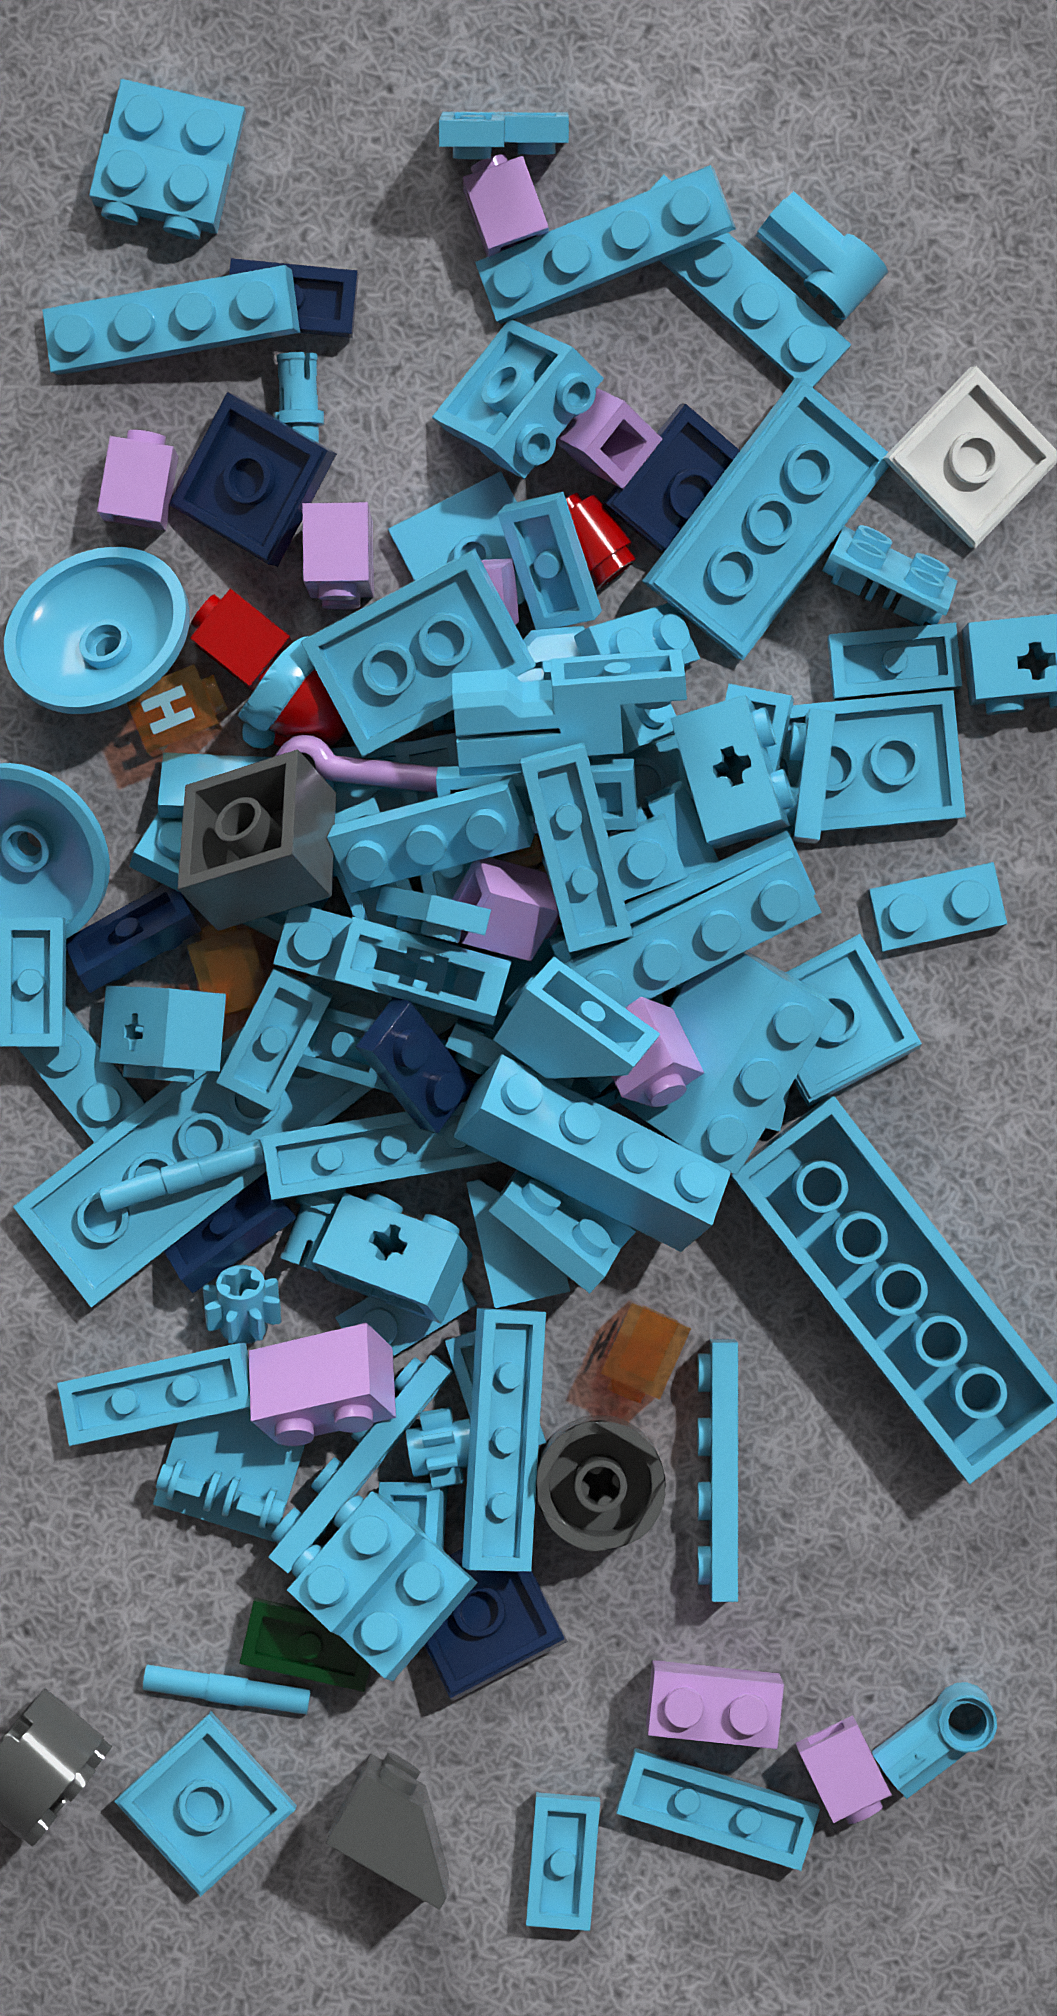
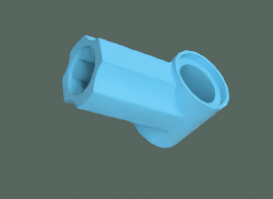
M794 191L780 202L757 231L756 236L805 279L803 283L807 291L814 298L818 294L825 298L835 307L831 313L841 320H845L888 273L884 262L868 245L854 235L846 234L843 236Z
M968 1682L955 1683L943 1690L938 1696L937 1702L872 1751V1755L896 1789L908 1799L968 1752H976L985 1748L992 1741L997 1730L996 1714L987 1694L981 1688ZM971 1703L982 1709L981 1720L975 1727L969 1730L956 1729L948 1722L950 1713L961 1704Z

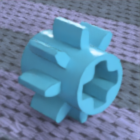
M236 1265L229 1267L220 1273L216 1285L203 1286L206 1329L208 1331L220 1329L222 1336L228 1340V1343L249 1344L257 1340H263L268 1324H280L282 1321L278 1280L276 1278L264 1280L263 1274L255 1266Z
M451 1407L421 1412L420 1421L422 1427L406 1429L408 1454L413 1476L430 1474L432 1489L463 1484L462 1469L468 1468L470 1418L454 1421Z

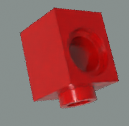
M231 588L222 599L215 594L210 596L191 621V625L197 629L190 637L192 642L253 692L275 660L293 643L287 633Z

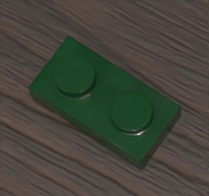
M259 1598L254 1599L239 1664L365 1692L371 1665L341 1636L331 1633L307 1609Z

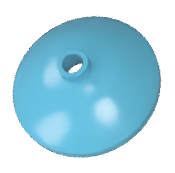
M104 547L76 554L54 565L38 577L26 589L15 605L9 617L4 636V655L8 670L22 692L32 701L47 709L67 714H89L118 707L150 689L165 675L177 659L189 629L190 609L188 598L172 569L162 560L145 551L127 547Z
M0 763V917H63L66 919L67 939L78 932L94 916L105 897L110 875V859L105 836L93 812L68 785L34 767L14 763ZM27 832L33 834L40 841L41 847H35L29 842Z

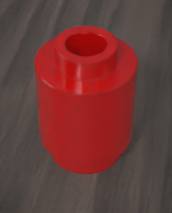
M578 492L567 497L566 501L595 590L597 591L627 570L636 561V558L628 549L632 542L597 496L594 494L583 500Z

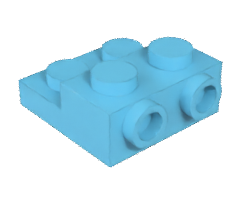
M121 79L108 134H103L89 194L94 206L102 208L101 216L126 225H138L140 216L164 222L163 230L165 232L187 239H200L201 231L217 234L246 114L245 107Z
M509 319L432 418L453 436L477 447L494 464L525 479L533 468L550 459L555 450L557 437L572 418L587 411L592 406L596 396V388L604 378L572 346Z
M517 1169L489 1210L491 1214L589 1294L603 1280L620 1249L637 1231Z
M371 1491L365 1499L358 1495L351 1498L341 1507L334 1518V1525L339 1530L323 1548L319 1545H313L299 1556L291 1571L297 1579L287 1591L331 1633L341 1636L384 1679L393 1682L478 1582L392 1502Z

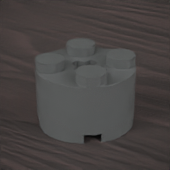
M608 1415L583 1416L566 1424L549 1439L537 1465L536 1494L545 1519L558 1536L581 1549L602 1551L630 1544L643 1537L651 1529L661 1513L666 1495V1483L660 1457L650 1439L639 1428L623 1419ZM603 1467L611 1469V1481L616 1486L613 1493L602 1490L598 1493L597 1497L590 1496L588 1494L590 1489L589 1482L584 1477L586 1473L590 1471L598 1474L602 1471Z
M46 1688L36 1696L0 1739V1823L20 1840H25L32 1847L57 1818L56 1814L68 1800L71 1802L95 1773V1768L112 1748V1745L104 1740V1736Z

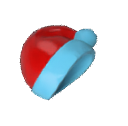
M308 636L294 641L280 654L237 716L245 722L242 729L243 740L251 747L266 748L272 744L281 747L294 736L311 735L321 739L330 748L347 734L348 729L301 643Z

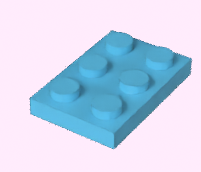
M475 549L301 641L362 757L454 710L452 673L507 669L515 677H518L536 666Z

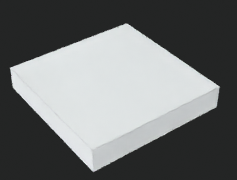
M973 366L954 383L883 459L970 548H976L1057 463V450L977 366Z

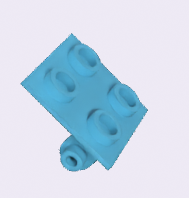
M859 525L856 531L844 526L822 572L833 577L830 583L859 596L869 578L873 580L865 597V600L871 602L879 584L890 588L882 608L888 610L898 592L902 596L893 613L919 626H923L924 622L931 625L938 624L942 614L946 616L957 580L947 576L950 569L945 564L922 553H916L914 558L911 559L891 549L892 540L873 528Z
M250 1408L178 1423L166 1463L163 1464L157 1480V1492L153 1505L275 1542L270 1536L282 1521L305 1445H278L251 1422Z

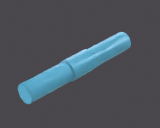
M260 1139L252 1140L99 1188L105 1211L109 1213L265 1164L263 1146Z
M148 1664L146 1665L143 1680V1690L305 1715L308 1713L311 1689Z

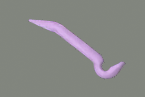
M311 735L292 737L281 746L275 755L278 756L297 749L301 754H309L315 762L317 772L322 777L331 781L437 793L436 775L438 767L336 756L326 743Z

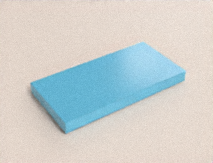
M795 378L642 582L737 659L744 660L890 466L883 459L888 451L805 380Z

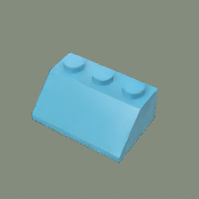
M744 951L681 983L668 1007L673 1008L704 1074L686 1085L687 1090L683 1096L665 1106L650 1107L623 1098L619 1090L614 1097L617 1102L681 1146L730 1170L736 1176L837 1009L821 992L748 951Z

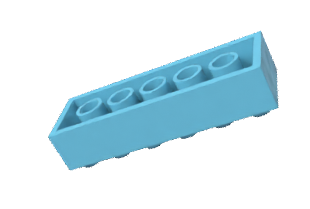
M828 1096L749 1156L737 1176L730 1173L729 1177L960 1477L968 1484L982 1476L1057 1417V1384L834 1096Z

